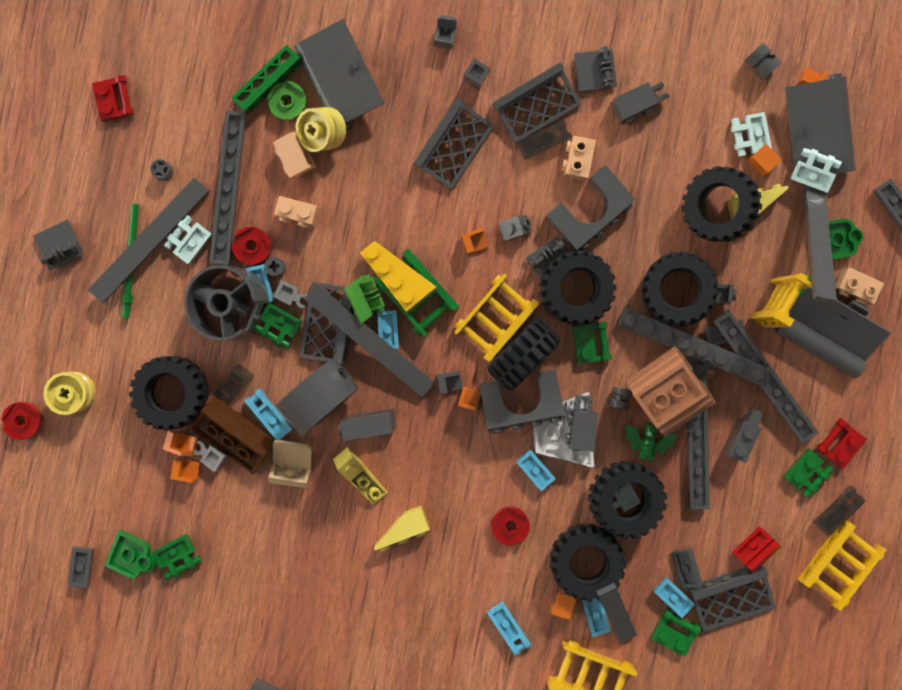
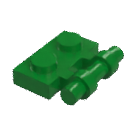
M269 302L261 315L263 319H260L266 322L265 326L262 327L257 324L254 329L258 330L257 333L260 334V337L268 338L275 342L274 345L288 349L291 343L286 341L285 337L288 335L294 338L303 321ZM272 326L281 331L279 336L270 331Z
M807 448L786 471L783 477L798 490L804 485L807 489L802 494L809 499L813 493L816 494L819 491L818 487L830 478L829 475L834 469L827 465L822 470L820 466L824 461L810 448ZM816 473L818 476L811 483L808 479Z
M187 533L151 552L160 569L168 567L169 571L164 574L167 580L181 576L182 572L188 569L192 570L196 568L197 564L202 562L199 555L194 558L190 556V553L196 549ZM183 558L185 563L177 566L175 561Z

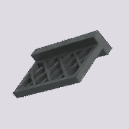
M561 62L492 103L515 143L581 105L579 98L563 71L564 68ZM561 76L564 82L563 90L552 88L554 79ZM539 88L549 89L546 100L536 98ZM551 91L562 93L559 104L549 101ZM564 94L572 96L575 103L571 106L562 105ZM524 97L532 99L530 110L520 107L521 99ZM535 100L545 103L543 113L532 111ZM548 104L558 106L556 115L549 116L545 114ZM507 107L516 109L514 119L506 118L502 110ZM519 110L529 113L526 123L516 121ZM531 114L542 116L538 126L529 124ZM515 123L525 126L524 133L519 137L513 131Z
M456 98L413 162V165L421 168L452 189L494 125L463 104V101L459 98ZM462 110L469 113L471 122H460L459 115ZM475 123H483L487 126L483 134L476 135ZM471 124L473 135L463 137L461 126ZM458 127L460 138L450 139V128ZM474 138V149L466 150L464 139ZM461 140L463 151L453 153L451 142ZM448 143L450 154L439 155V145ZM464 154V164L455 167L453 155ZM450 156L452 167L442 169L440 158ZM437 159L439 170L432 171L427 168L426 165L429 160ZM453 169L454 179L449 183L444 179L443 171Z
M312 282L311 289L316 285V282ZM317 283L331 296L337 290L344 291L343 299L339 302L354 314V309L346 296L345 287ZM308 303L299 357L328 362L331 358H326L322 351L331 346L334 350L333 358L340 365H346L351 338L332 322L331 325L323 330L318 321L325 316L322 314L315 318L312 314L314 307ZM316 324L321 332L312 337L309 329L312 325ZM334 327L337 331V336L330 340L325 332ZM323 334L328 343L320 348L315 340ZM310 343H313L318 350L312 355L305 354L306 347Z
M763 565L754 573L747 567L702 581L703 585L699 588H688L703 632L776 608L767 579L768 573ZM762 579L763 585L760 590L754 588L755 581ZM739 586L746 587L742 596L734 593ZM750 590L758 593L754 601L746 599ZM719 593H728L724 602L716 599ZM763 595L768 598L769 603L761 606L758 602ZM732 596L740 599L735 608L728 605ZM707 598L710 601L707 607L703 608L699 606L698 600ZM744 601L751 604L749 610L745 612L740 610ZM714 602L722 605L717 614L710 611ZM725 608L733 610L730 617L725 618L722 616ZM707 614L715 617L712 623L705 625L704 620Z

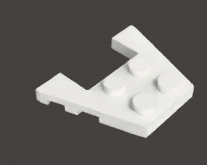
M589 392L580 394V410L586 409V399L589 396ZM575 397L563 401L565 418H561V422L550 423V421L542 422L543 425L533 427L535 453L594 467L593 452L571 450L568 448V444H565L566 433H569L570 425H567V417L571 409H574Z

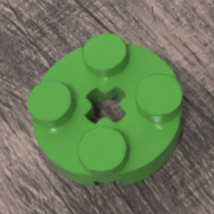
M292 81L279 82L268 93L269 108L281 120L294 121L306 109L307 98L298 84ZM290 96L292 103L285 106L283 98Z

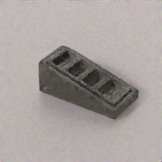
M238 364L213 395L223 400L229 406L254 375L241 364ZM232 378H234L240 385H237L232 380ZM227 384L230 385V386L235 390V392L232 391V390H231L228 386H226V385H227ZM223 389L225 392H227L230 395V398H228L224 393H222L221 390Z

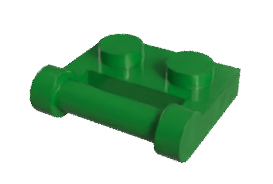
M607 322L572 327L578 364L612 360L606 334ZM593 329H598L602 355H596Z
M666 608L650 638L685 657L695 637L699 634L701 626L687 622L672 614V611ZM671 621L688 630L689 633L685 635L666 625V623Z

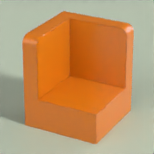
M806 67L796 85L825 80L829 72L824 71L819 74Z
M765 144L754 155L749 157L747 161L761 176H764L782 159Z
M483 228L461 235L467 255L488 248Z
M463 386L458 406L476 411L481 391Z
M168 431L163 450L179 456H193L197 437L180 431Z
M183 458L173 460L170 479L189 483L198 481L201 462Z
M558 592L555 603H551V614L570 620L576 602L574 596Z

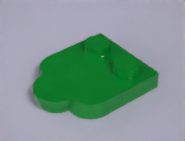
M849 219L828 221L832 260L855 255L858 245L863 240L862 231L854 227L853 222Z
M118 530L104 566L132 579L141 576L143 573L151 572L156 566V560L151 554V546L147 541L125 530Z

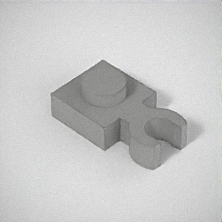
M281 280L273 297L288 305L295 301L298 307L305 308L304 305L300 304V299L305 297L306 294H297L299 288Z
M197 441L201 446V450L195 449L193 454L203 456L200 462L212 471L218 472L228 455L214 445H210L208 448L205 441Z

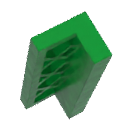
M285 45L231 98L249 115L268 97L270 89L275 84L282 83L302 64L301 58L296 52H293ZM288 52L291 56L281 64V57ZM271 67H278L268 77V69H270ZM257 80H264V82L254 90V83ZM243 93H251L242 103L238 99Z

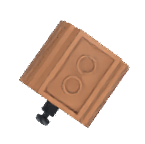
M676 346L626 379L633 396L655 427L664 436H667L716 404L712 394L700 379L706 375V370L712 371L714 369L711 362L706 360L704 361L705 366L698 365L693 369Z

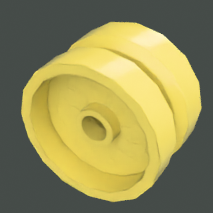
M332 107L309 108L301 112L297 118L296 136L304 149L310 152L336 149L345 139L346 124L343 116Z
M62 372L56 374L47 381L44 387L46 405L53 412L61 415L85 411L92 405L95 399L96 389L93 381L81 372Z

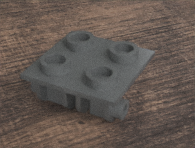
M603 46L597 51L574 53L579 92L617 87L612 49H608V46Z
M68 219L33 236L42 254L40 261L42 264H47L49 270L84 255Z
M555 237L526 257L540 280H542L544 269L548 267L547 264L551 260L556 259L557 256L567 252L564 242L560 241L558 237ZM575 270L568 272L564 277H566Z

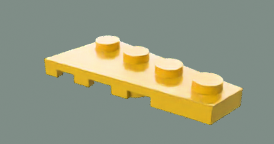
M376 241L360 252L406 312L412 310L437 289L435 285Z

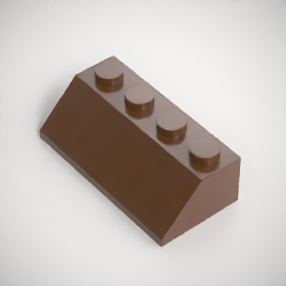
M216 396L202 408L192 428L195 433L217 447L253 475L271 452L275 441L271 435L259 429L256 424L244 418L238 411L233 410Z

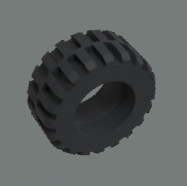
M716 166L713 169L703 170L701 175H696L693 178L694 182L692 184L688 183L686 187L688 192L686 195L683 194L682 200H685V205L681 206L682 212L686 214L683 218L686 223H689V229L692 232H696L700 238L712 242H731L737 238H742L748 230L751 231L755 227L753 224L760 218V215H758L759 209L762 210V204L760 203L762 196L761 192L757 190L756 182L752 181L749 175L731 167ZM720 186L732 188L739 198V208L736 215L726 223L713 222L708 218L705 210L708 195L712 190Z
M583 251L566 252L551 260L547 264L548 267L544 269L542 280L539 282V286H541L539 294L543 299V306L548 309V313L561 322L574 325L590 324L594 320L602 318L604 316L603 313L610 310V303L614 302L616 297L613 296V292L617 290L616 285L613 283L615 276L614 273L610 272L611 267L609 264H605L603 262L604 259L600 256ZM572 270L587 272L594 283V292L591 299L582 306L568 304L562 298L560 292L563 277Z
M683 251L681 253L672 252L669 255L660 257L647 271L642 283L644 305L656 320L666 325L677 327L692 325L707 316L715 306L716 298L719 294V290H717L718 278H715V271L708 266V262L705 259H700L698 255H691ZM673 272H686L697 282L698 295L695 301L687 307H673L662 297V282Z
M536 318L487 367L488 372L506 390L512 391L559 345L560 338L541 319Z
M179 356L154 358L150 362H145L141 365L142 369L135 372L134 376L136 378L131 380L130 386L133 387V391L129 392V397H133V402L130 404L132 409L136 408L138 411L135 415L138 418H143V423L147 426L153 425L154 429L173 430L193 423L206 405L205 401L209 399V394L206 393V389L209 386L204 381L206 376L203 372L200 373L199 367L196 364H192L191 360L186 358H180ZM164 375H175L181 380L185 388V400L182 406L174 411H167L160 407L154 396L156 382Z
M621 461L620 464L617 462L611 463V468L605 466L601 469L603 473L601 475L597 474L594 477L596 482L591 484L589 488L592 491V494L588 495V501L591 502L589 508L590 512L594 514V519L600 526L616 537L620 536L623 539H628L630 536L636 539L640 537L639 534L646 536L650 533L649 529H655L658 526L656 524L658 520L662 521L664 517L662 511L667 508V504L664 503V500L667 499V493L662 491L665 488L663 483L659 481V477L655 473L635 462ZM634 482L638 484L642 493L641 503L638 508L627 516L615 514L612 503L616 491L627 483Z
M577 524L578 527L573 528L571 526L567 528L568 531L566 533L562 532L559 535V540L554 541L552 545L553 551L550 552V567L558 586L568 596L572 595L579 601L582 598L586 602H592L593 598L599 601L597 590L612 583H615L617 589L621 585L619 580L624 579L625 576L623 571L626 568L625 554L615 537L603 527H596L594 524ZM587 545H593L601 549L605 556V564L596 576L579 578L573 574L570 569V559L577 549Z

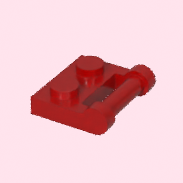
M125 75L92 83L100 121L105 122L135 114L134 109L130 105ZM114 86L119 87L123 105L122 110H119Z
M839 418L836 422L837 425L825 440L816 446V449L839 468L844 469L867 439L853 429L846 421ZM845 430L846 432L843 434V436L839 439V441L835 444L831 451H829V446L833 443V441L837 438L841 431Z

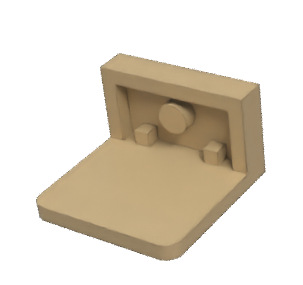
M275 440L273 443V466L268 477V483L307 489L312 472V446Z

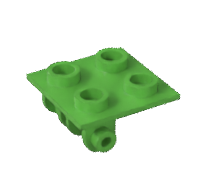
M369 274L362 275L344 288L360 324L374 313L385 310L382 298H376L380 296V293L373 294L378 288H375L376 284L373 277H370Z

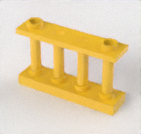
M505 273L502 277L498 274L491 283L494 285L465 320L461 318L454 326L456 328L455 334L462 331L484 350L485 355L483 358L488 362L493 359L540 304L535 299L531 301L525 300L503 281L507 277ZM497 287L521 306L520 308L523 311L518 316L516 314L513 315L491 296ZM485 301L508 320L510 326L506 331L504 329L501 330L479 311V308ZM473 316L496 335L498 340L494 345L485 342L466 325Z
M802 273L771 279L769 283L775 285L776 288L763 310L752 312L748 319L764 328L791 327L794 319L789 317L790 309L802 289L812 288L810 278Z
M844 519L840 521L797 578L808 588L815 585L834 599L831 605L840 612L848 606L850 598L875 565L884 558V553L887 551V549L878 544H875L874 547L870 546L854 534L853 530L856 526ZM847 539L868 553L862 563L842 549V545ZM838 554L856 568V571L850 578L830 564L831 559ZM823 570H827L845 584L839 593L819 579V575Z
M563 640L562 645L564 650H567L558 676H549L547 684L550 690H587L584 689L583 684L592 660L603 664L595 687L591 690H602L610 667L621 671L614 690H622L628 674L636 677L637 671L633 667L634 665L628 661L623 660L620 662L580 647V644L573 640H569V642ZM574 654L585 657L576 682L571 684L566 682L565 677Z

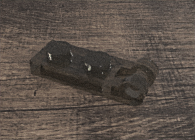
M565 120L517 141L516 144L523 159L527 160L570 140L572 135L566 129L567 124ZM559 130L561 136L557 138L555 131Z
M852 485L848 486L813 523L825 536L829 537L866 500L856 493V489ZM850 498L853 500L851 504L848 503Z

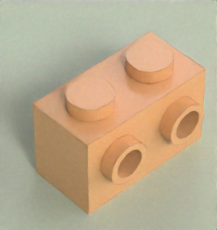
M291 132L273 142L275 153L281 159L283 170L289 178L299 177L316 168L310 152L299 143L296 132Z
M573 136L571 141H567L565 152H568L567 160H563L562 171H565L564 177L583 181L589 178L596 140Z
M279 196L274 215L279 217L281 222L290 224V221L298 223L297 226L309 228V226L315 227L320 209L316 205Z
M850 267L842 268L835 282L836 291L839 296L853 298L864 306L875 304L884 285L883 282Z

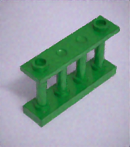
M407 249L402 253L405 256L403 262L409 267L413 266L418 271L417 273L437 287L433 293L412 310L406 312L394 295L386 288V285L377 277L374 280L381 294L385 292L415 325L412 329L419 337L422 334L426 337L428 334L425 332V329L446 310L452 309L454 312L459 308V305L415 255ZM439 295L443 299L441 305L418 324L412 315L433 296Z

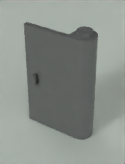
M344 19L295 45L294 48L301 58L303 67L323 107H332L339 111L345 121L346 131L350 129L352 120L385 104Z
M842 73L829 75L830 79L785 87L794 169L798 161L806 163L808 157L802 156L801 153L804 148H807L809 150H818L820 154L831 155L836 160L842 161L839 169L831 166L829 172L833 174L856 170L846 76L842 77ZM814 160L812 166L823 169L824 163Z
M812 288L806 289L790 309L789 317L794 319L791 327L775 328L776 333L854 379L862 374L866 366L865 361L891 334L889 330L838 300L834 304L813 301Z

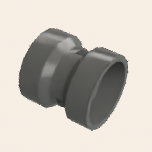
M613 387V398L610 399L609 405L627 410L629 406L627 402L631 398L632 392Z

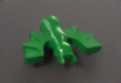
M648 421L644 430L645 437L642 440L639 437L637 427L624 426L626 430L624 438L630 441L631 449L635 450L638 448L641 450L639 459L654 461L655 452L664 455L668 447H674L673 442L677 434L663 435L660 441L656 443L657 428L655 425L650 426Z

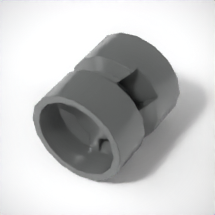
M764 42L744 60L751 68H756L755 73L762 80L782 63L776 55L770 54L771 50Z

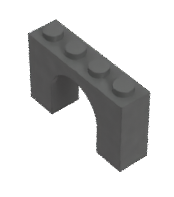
M606 165L588 180L600 193L605 202L604 215L598 222L586 224L578 221L562 202L545 217L573 251L578 249L580 251L584 250L590 244L588 242L589 239L592 237L598 238L605 232L602 229L607 224L612 226L619 220L617 215L621 212L626 214L634 207L632 203L635 201V198Z
M556 369L537 373L541 395L540 402L535 410L524 415L514 414L505 407L498 381L480 384L488 431L493 432V434H500L505 432L504 429L512 428L513 431L523 429L524 425L531 424V427L543 425L542 422L550 421V423L561 422V418H565V412Z
M394 408L346 416L338 425L339 436H343V441L392 434L393 428L397 427Z

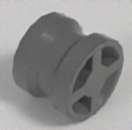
M158 159L151 164L150 171L155 178L161 181H167L172 178L174 170L169 163Z
M271 257L265 262V271L271 276L279 277L285 273L286 264L277 257Z

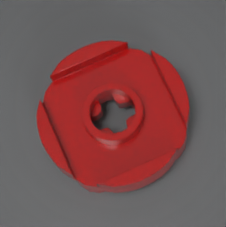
M245 227L236 233L232 243V250L239 261L247 265H258L263 263L271 254L272 244L269 236L263 230L255 227ZM252 241L257 244L254 251L247 249L249 246L248 242Z
M30 402L13 403L4 410L1 416L4 432L15 440H25L34 437L40 431L42 421L44 420L40 410ZM25 417L26 423L20 425V420L18 418Z
M505 506L493 516L491 523L492 532L500 543L511 546L521 543L527 538L530 524L526 514L521 509ZM513 521L516 528L508 531L505 524Z

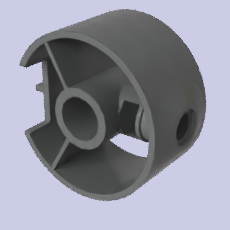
M216 265L203 269L191 280L185 293L184 308L191 326L205 338L217 341L241 340L252 336L258 331L254 329L257 319H263V316L259 314L264 302H269V295L262 280L253 272L244 268ZM227 271H233L244 279V282L234 290H224L209 285L218 275ZM251 292L252 300L256 301L246 329H240L239 331L238 316L247 318L251 307L247 306L246 296ZM204 305L207 306L211 314L220 317L222 334L209 323L204 311Z
M333 358L289 392L276 405V408L302 437L359 388L354 383L349 372Z

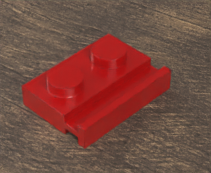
M759 526L732 553L754 573L781 546Z

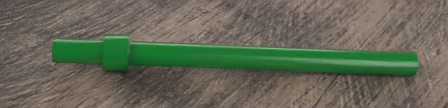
M131 204L128 247L137 236L139 204ZM133 273L124 282V293L121 295V303H123L121 318L130 317L131 303L133 304V296H131Z

